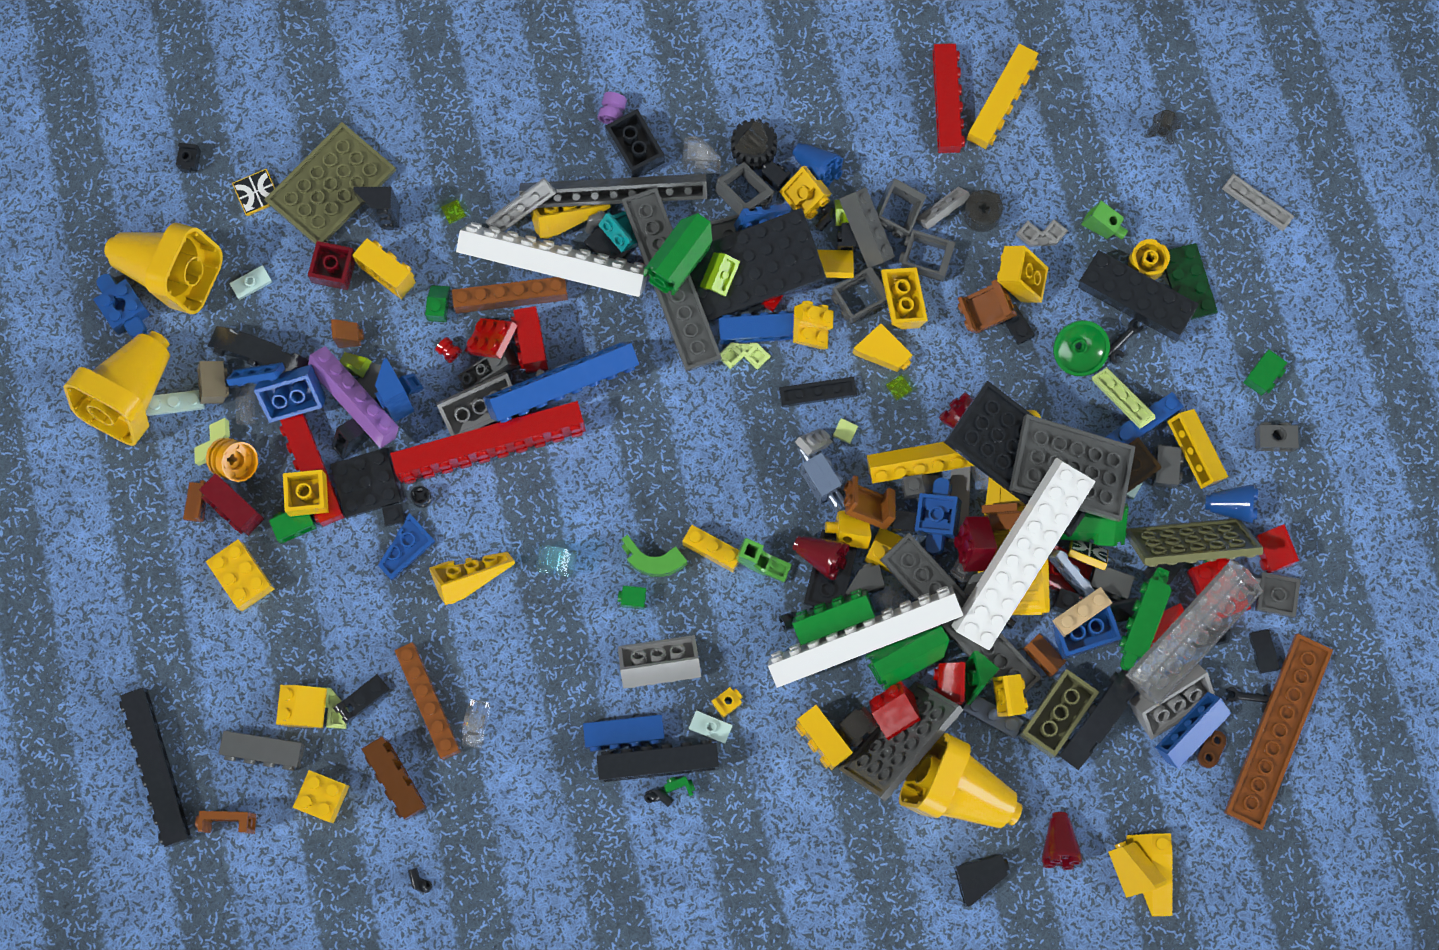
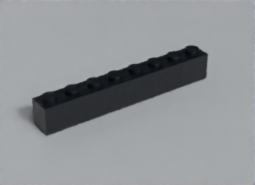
M142 687L120 695L121 701L119 704L122 712L126 714L127 720H125V725L132 735L130 742L132 748L137 752L136 763L138 768L142 769L143 776L141 780L143 786L147 787L149 793L147 801L154 810L152 818L160 831L158 839L161 845L168 848L192 840L149 691Z

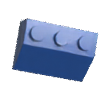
M1110 605L1065 637L1062 636L1053 623L1055 641L1062 660L1117 643L1122 639Z

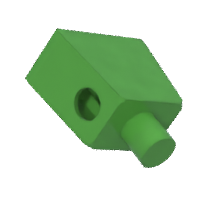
M1103 201L1093 206L1081 223L1082 226L1106 239L1115 235L1122 240L1128 232L1127 229L1121 226L1124 220L1123 216Z

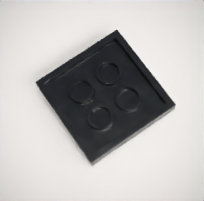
M386 448L330 464L346 519L381 509L384 506L401 503Z

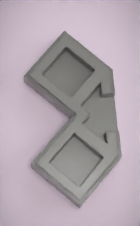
M1055 219L1043 232L1027 221L1016 233V236L1029 247L1054 246L1066 235L1068 230Z

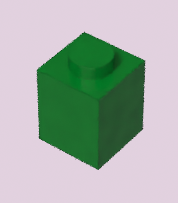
M623 585L622 591L619 590L617 602H621L622 608L644 610L647 590L642 587Z

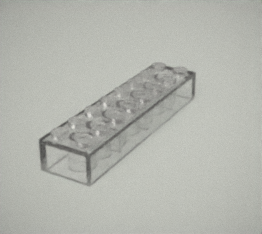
M1231 559L1125 675L1145 699L1159 707L1263 592L1248 568Z

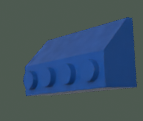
M384 359L375 384L378 391L375 395L383 410L396 422L415 411L388 359Z

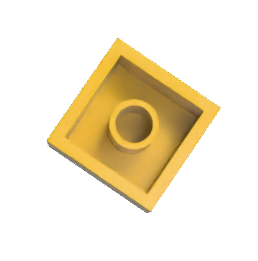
M323 470L283 473L285 512L289 516L329 513L327 476Z
M309 770L293 808L334 824L349 786Z

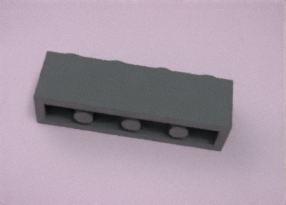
M865 187L840 198V203L867 267H873L895 257L867 188Z
M223 731L219 755L224 756V760L236 762V758L244 759L243 763L255 765L256 761L263 762L265 767L275 768V764L283 765L282 769L294 771L295 768L301 767L305 744Z

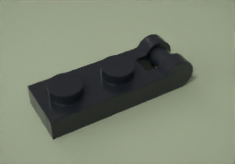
M376 674L333 709L337 714L340 713L343 717L342 720L347 724L387 693L390 688ZM349 705L354 709L351 712H348L346 709Z

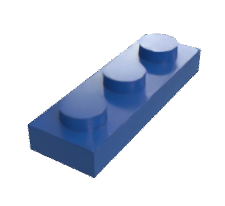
M283 363L238 369L234 370L226 381L229 386H243L247 383L258 384L266 380L275 381L280 378L285 367Z

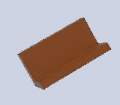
M201 480L200 483L189 482L183 516L184 521L204 522L207 503L201 498L203 494L199 491L206 483L204 480Z
M1020 503L982 505V513L989 515L992 531L1011 530L1026 505Z
M1040 633L1023 648L1026 654L1049 677H1052L1067 662L1065 659L1062 660L1061 655Z

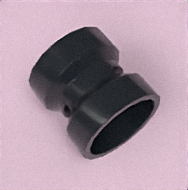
M416 486L410 493L411 500L419 508L427 507L432 501L430 492L424 486Z

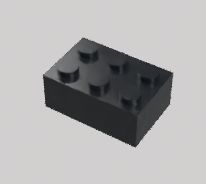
M638 109L605 125L606 135L631 177H639L665 163L664 153Z

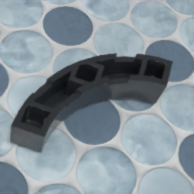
M216 326L207 345L218 356L236 357L247 361L246 363L253 367L283 363L285 367L283 373L308 366L309 362L308 359L296 353L289 354L283 352V347L241 331L237 334L234 330L221 326Z
M1121 669L1119 673L1115 671L1108 680L1111 683L1097 704L1093 703L1087 711L1089 713L1088 717L1071 739L1068 738L1062 746L1059 756L1077 770L1092 755L1093 749L1097 744L1103 741L1128 706L1127 702L1139 689L1142 681L1128 670Z

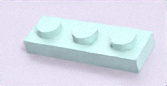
M199 390L153 395L146 415L153 416L205 409V406L200 404Z

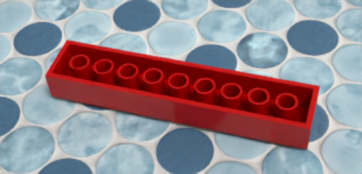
M578 401L517 417L504 423L492 424L392 452L390 455L395 474L400 482L412 484L421 477L424 479L432 478L435 476V473L442 472V474L453 472V468L461 467V469H465L478 461L479 463H486L490 461V458L496 456L498 458L507 457L510 452L522 453L527 451L528 447L535 446V448H540L550 441L558 443L567 436H572V438L583 435L582 432H585L586 429Z

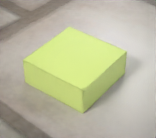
M841 418L833 437L850 444L858 426Z

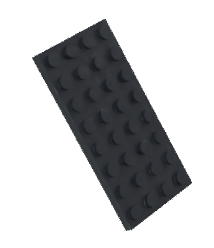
M802 208L712 241L709 251L690 273L708 323L722 318L724 315L733 314L827 279ZM714 252L727 254L740 261L726 296H721L712 290L700 287Z
M986 381L944 443L1027 505L1032 496L1009 489L1023 419L1026 414H1032L992 383ZM1077 510L1064 531L1066 536H1072L1086 512Z

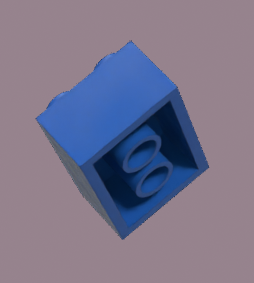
M312 365L284 372L280 375L279 379L275 381H262L256 384L254 392L269 423L323 408L326 400V395Z

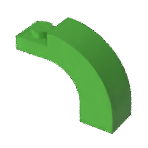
M628 534L621 539L623 543L621 547L627 555L631 553V556L627 558V562L631 567L644 575L652 577L669 576L688 565L687 560L676 546L662 556L650 557L638 549Z
M748 538L743 539L736 559L745 567L761 575L769 576L782 583L785 582L792 564L763 551L764 545Z

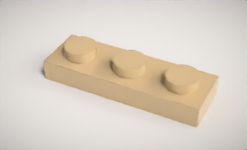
M1100 587L1056 617L1052 622L1062 636L1065 637L1111 605L1112 602Z

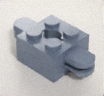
M800 447L797 448L804 460L800 473L818 502L821 504L829 500L836 513L841 511L840 506L845 509L844 498L840 493L841 482L843 481L839 473H834L832 470V462L829 457H824L822 452L818 455L813 453L807 456Z

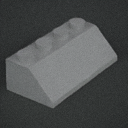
M506 371L436 402L451 436L481 428L495 421L490 418L483 397L512 386Z
M695 635L618 646L623 689L701 677Z
M1193 660L1135 696L1129 702L1136 718L1152 740L1178 724L1207 692L1214 694L1208 672Z

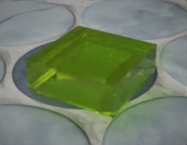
M458 199L441 207L449 224L466 217Z
M902 374L886 384L887 389L896 401L912 391V388Z

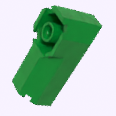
M699 213L679 221L644 268L643 275L645 277L649 275L650 279L648 281L663 293L672 291L671 295L676 294L698 262H701L709 251L712 243L711 222Z
M1125 503L1122 521L1120 522L1086 513L1072 536L1068 537L1063 533L1060 539L1090 542V539H1092L1094 544L1102 546H1117L1118 542L1121 545H1125L1129 506Z
M938 625L876 649L867 654L865 659L866 661L870 659L871 664L868 666L878 684H884L882 689L885 691L890 686L904 681L941 661L944 658L950 639L943 627Z

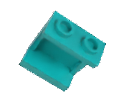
M625 211L613 216L610 213L605 214L599 223V227L621 252L638 246Z

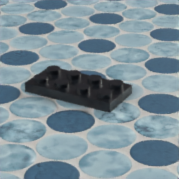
M822 529L820 538L837 541L836 533H825V530ZM849 547L845 555L847 559L846 566L843 570L839 569L834 581L826 578L817 569L812 567L804 605L814 607L822 602H825V604L833 602L832 599L837 596H846L857 551L856 547Z

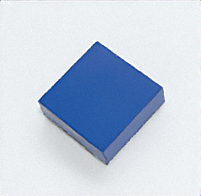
M414 373L403 375L399 378L408 395L418 393L424 389Z

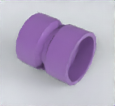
M605 92L602 99L603 107L599 110L598 120L609 124L623 117L622 111L625 110L627 99L615 92Z

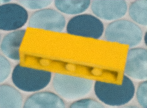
M1195 409L1181 412L1167 421L1201 489L1215 485L1228 478Z

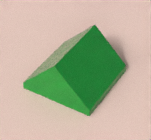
M973 651L965 663V697L967 705H971L999 670L995 664L979 651Z

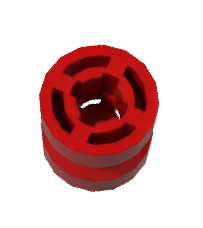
M446 337L439 342L435 351L439 355H443L448 363H452L461 354L462 349L453 345V341Z

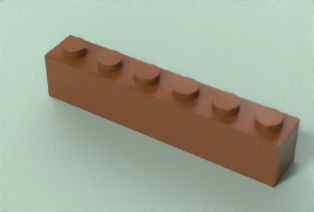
M560 277L452 290L453 307L456 314L568 300L566 280Z
M411 642L394 650L440 759L445 760L460 753V747L416 645Z

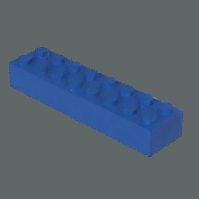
M620 342L483 397L490 418L504 423L511 420V416L515 414L521 416L529 413L530 408L536 407L538 409L548 405L547 402L550 400L559 401L564 399L567 393L576 394L583 391L582 387H593L600 384L602 379L611 380L618 377L617 373L631 372L635 370V366L639 365L632 343Z

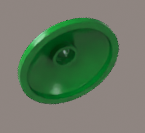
M1088 320L1074 321L1063 327L1057 334L1053 345V355L1056 363L1063 371L1073 376H1087L1098 371L1106 362L1110 351L1109 338L1104 329ZM1081 343L1080 348H1075V345Z

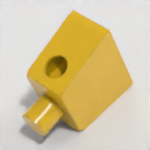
M845 510L837 512L835 522H825V533H836L837 541L849 544L850 547L868 549L871 540L869 523L846 515Z

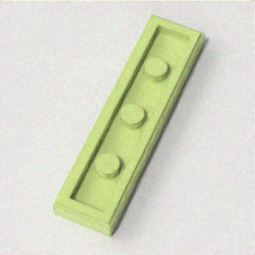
M1107 367L1092 377V381L1139 429L1155 419V414Z

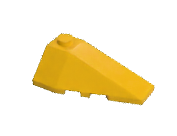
M610 204L536 208L530 212L538 236L543 239H549L588 220L592 214L609 209Z
M508 552L485 555L482 561L466 558V563L458 565L454 564V560L430 567L429 570L440 598L447 605L466 598L514 565L515 561Z
M1171 833L1126 835L1127 844L1135 842L1168 883L1155 890L1143 893L1151 915L1172 916Z

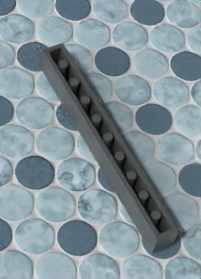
M706 174L552 181L549 183L556 190V194L537 208L621 204V199L654 188L658 189L662 201L707 199ZM537 182L520 183L519 195Z

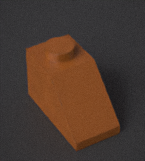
M331 319L332 339L338 348L361 346V340H364V331L360 329L357 323Z

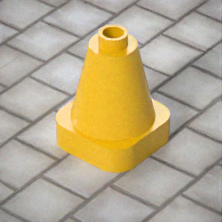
M181 223L171 224L165 232H120L106 242L104 249L105 256L113 268L146 287L151 294L169 308L188 314H196L203 308L223 261L222 250L200 229Z
M151 331L148 335L138 334L95 369L90 370L78 367L63 386L72 412L90 426L124 444L135 446L149 428L146 411L170 359V353L167 350L170 345L168 340L155 331Z
M944 733L937 740L931 750L925 754L919 761V764L908 774L899 795V804L922 816L932 818L946 816L995 828H1002L1006 824L1014 825L1022 812V804L1017 802V793L970 755V744L948 733Z

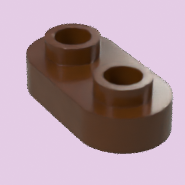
M1214 731L1202 744L1197 755V761L1203 768H1212L1217 764L1226 745V737L1222 732ZM1215 737L1219 738V744L1214 742ZM1207 754L1211 756L1210 762L1205 758Z

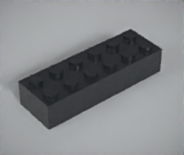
M1100 250L1097 251L1078 285V288L1176 342L1180 339L1199 305Z
M712 740L700 741V745H692V742L680 743L681 747H673L672 744L661 745V749L653 750L652 746L641 747V751L633 752V749H622L621 753L614 754L613 751H603L601 755L597 756L599 781L603 783L719 770L717 743H712Z

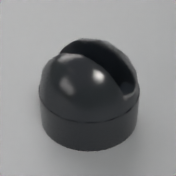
M786 613L779 616L780 623L784 622L782 627L785 631L793 627L794 616L792 614Z

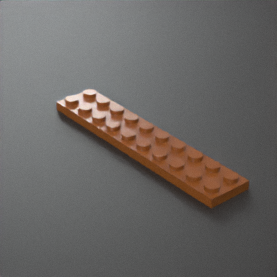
M1299 633L1294 635L1224 814L1256 829L1263 830L1333 649Z

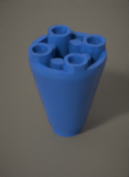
M802 143L797 144L794 148L793 156H795L801 167L807 166L817 180H821L827 188L834 179L838 180L842 176L843 170L841 168L844 158L838 154Z
M1246 485L1213 492L1211 495H1206L1205 510H1210L1212 513L1243 522L1253 523V520H1257V508H1254V500H1258V488H1254V485Z

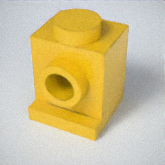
M729 687L713 699L711 703L719 714L725 718L742 704L740 699L743 697L736 688L732 690ZM730 697L732 699V703L726 704L724 701L725 698Z

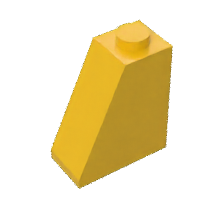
M881 323L853 349L855 356L896 372L900 369H907L912 363L910 360L913 355Z
M1126 841L1115 844L1116 849L1108 851L1126 898L1155 890L1168 884L1164 876L1135 842L1127 844Z

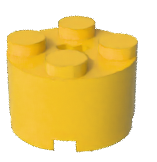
M1146 239L1135 246L1128 258V266L1156 280L1167 268L1170 254L1165 245L1158 243L1154 239Z

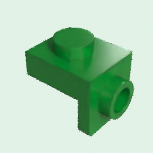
M675 776L666 780L667 784L664 785L666 793L686 787L689 797L693 796L692 791H695L692 780H687L686 776L680 779Z

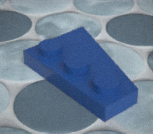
M789 203L771 205L765 210L762 207H756L753 211H749V208H744L735 221L734 227L736 231L744 230L789 213L791 208Z
M409 513L405 523L399 529L396 538L387 549L378 566L392 581L435 543V540Z

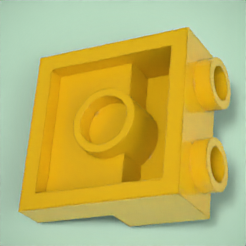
M802 166L779 191L793 210L803 209L806 219L814 218L818 214L817 209L828 204L830 201L828 197L832 194L821 180H817L807 166Z
M803 301L802 304L794 306L793 343L817 349H828V330L833 329L834 311L829 310L827 305L813 306L812 301Z

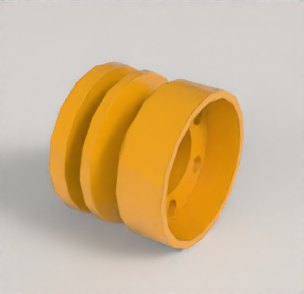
M227 437L219 438L208 448L206 464L213 474L216 473L219 477L235 482H242L252 477L258 466V455L255 448L248 443Z

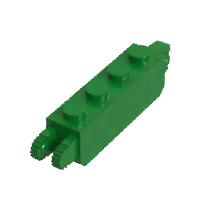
M1158 567L1153 576L1142 583L1139 591L1142 593L1140 600L1137 599L1132 609L1135 613L1133 618L1130 617L1126 624L1128 631L1126 636L1123 635L1119 642L1121 647L1120 653L1123 654L1120 667L1125 671L1133 668L1136 660L1147 656L1172 590L1170 585H1167L1169 571Z

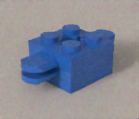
M110 274L99 276L96 283L102 294L93 300L111 328L118 335L127 331L132 338L138 334H147V328L142 320L151 314L127 279L117 283Z
M938 478L934 481L932 494H919L915 532L920 536H926L925 548L932 555L943 553L945 538L955 539L958 535L962 501L957 496H951L952 484L945 478Z

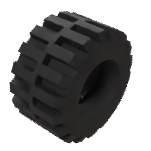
M753 118L750 119V122L744 120L743 125L739 123L731 136V152L733 159L736 158V163L739 165L745 162L752 170H754V167H757L759 170L762 169V165L774 160L777 151V134L774 133V128H769V123H762L761 119L754 121ZM749 138H759L765 145L760 150L752 151L747 149L743 143Z

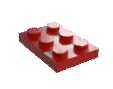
M480 318L475 325L472 336L467 341L464 351L470 355L501 359L518 325L512 321Z

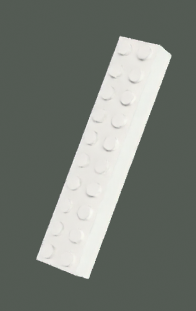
M471 222V224L462 228L459 233L456 249L458 253L637 297L645 290L648 275L646 277L643 275L645 268L643 263L634 262L632 264L623 258H616L615 260L609 258V255L598 253V255H595L586 249L575 250L570 245H554V242L550 240L538 241L533 236L521 237L516 232L507 231L505 233L501 232L497 227L485 228L482 227V224Z
M1056 457L962 607L963 616L956 618L951 626L956 632L987 650L991 649L1096 481Z
M948 586L939 588L935 594L929 595L927 593L918 597L919 600L912 603L910 600L903 602L899 608L894 610L892 608L881 611V615L804 645L800 643L789 647L790 650L782 652V650L771 654L772 657L769 658L768 667L776 687L786 685L962 617L963 613L953 588H948Z

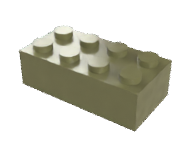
M1065 669L1019 736L1048 757H1055L1099 691L1068 669Z

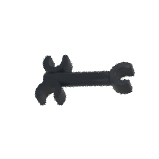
M1132 319L1129 322L1128 329L1112 345L1110 342L1108 357H1110L1112 364L1116 365L1118 363L1114 355H1118L1121 358L1124 357V353L1117 349L1134 333H1139L1143 329L1142 325L1138 329L1133 327L1136 319Z
M1264 685L1262 688L1264 695L1238 692L1236 688L1229 687L1226 688V691L1233 692L1234 697L1226 698V701L1245 700L1264 703L1261 707V711L1264 713L1271 693L1267 691V685Z

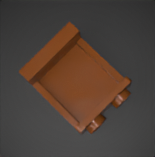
M998 279L992 281V285L969 296L958 297V308L965 316L964 324L968 331L977 334L1017 316L1007 289L998 282Z
M856 475L846 482L844 486L845 514L886 530L895 520V490L888 488L884 494H880L858 485V476Z
M199 811V815L196 816L195 826L198 828V832L211 833L213 821L239 822V833L255 834L256 814Z

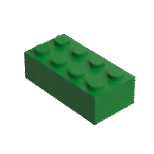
M858 588L851 591L849 596L843 597V595L833 598L831 603L825 604V602L815 605V609L807 611V609L798 611L793 618L792 625L800 644L804 645L874 618L875 609L867 589L862 590Z

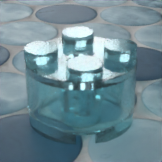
M539 545L536 569L541 574L551 575L552 572H557L559 577L570 578L571 575H574L578 551L573 550L571 554V551H568L567 548L546 545V549H544L543 545Z

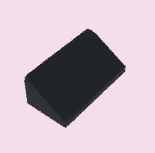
M1138 597L1112 602L1110 608L1116 623L1127 621L1130 617L1133 618L1135 611L1132 609Z

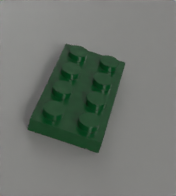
M1197 243L1168 249L1170 261L1165 269L1170 289L1199 304L1191 320L1217 314L1218 310Z

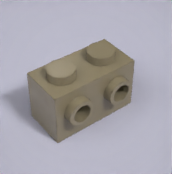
M200 361L197 367L200 404H223L225 398L229 396V387L225 385L227 368H224L223 361Z

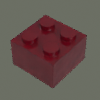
M317 241L307 275L311 283L348 290L356 262L353 257L354 248Z
M988 516L966 517L960 526L958 535L954 539V545L959 552V562L962 564L964 572L985 571L998 548Z

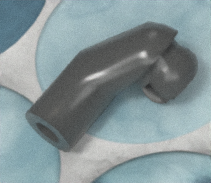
M598 211L596 214L589 216L585 231L588 234H592L606 213Z

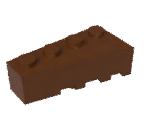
M382 736L362 748L367 763L376 772L374 774L376 779L385 787L386 790L384 792L389 801L393 800L396 805L394 810L399 818L403 817L404 820H408L427 808L388 739Z

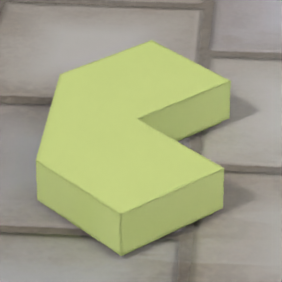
M730 343L720 352L721 361L730 370L743 357L757 370L771 357L758 343Z
M226 418L210 424V441L194 447L195 464L198 466L206 463L208 448L214 441L219 438L230 437L229 420Z
M327 688L325 708H328L326 727L347 729V724L342 720L343 717L333 709L341 702V699L331 688Z

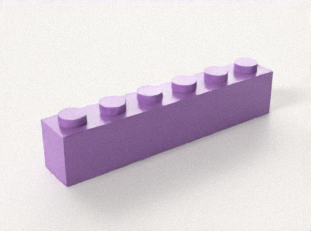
M324 346L310 354L308 365H312L318 380L380 448L395 440L399 428L398 425L328 348Z

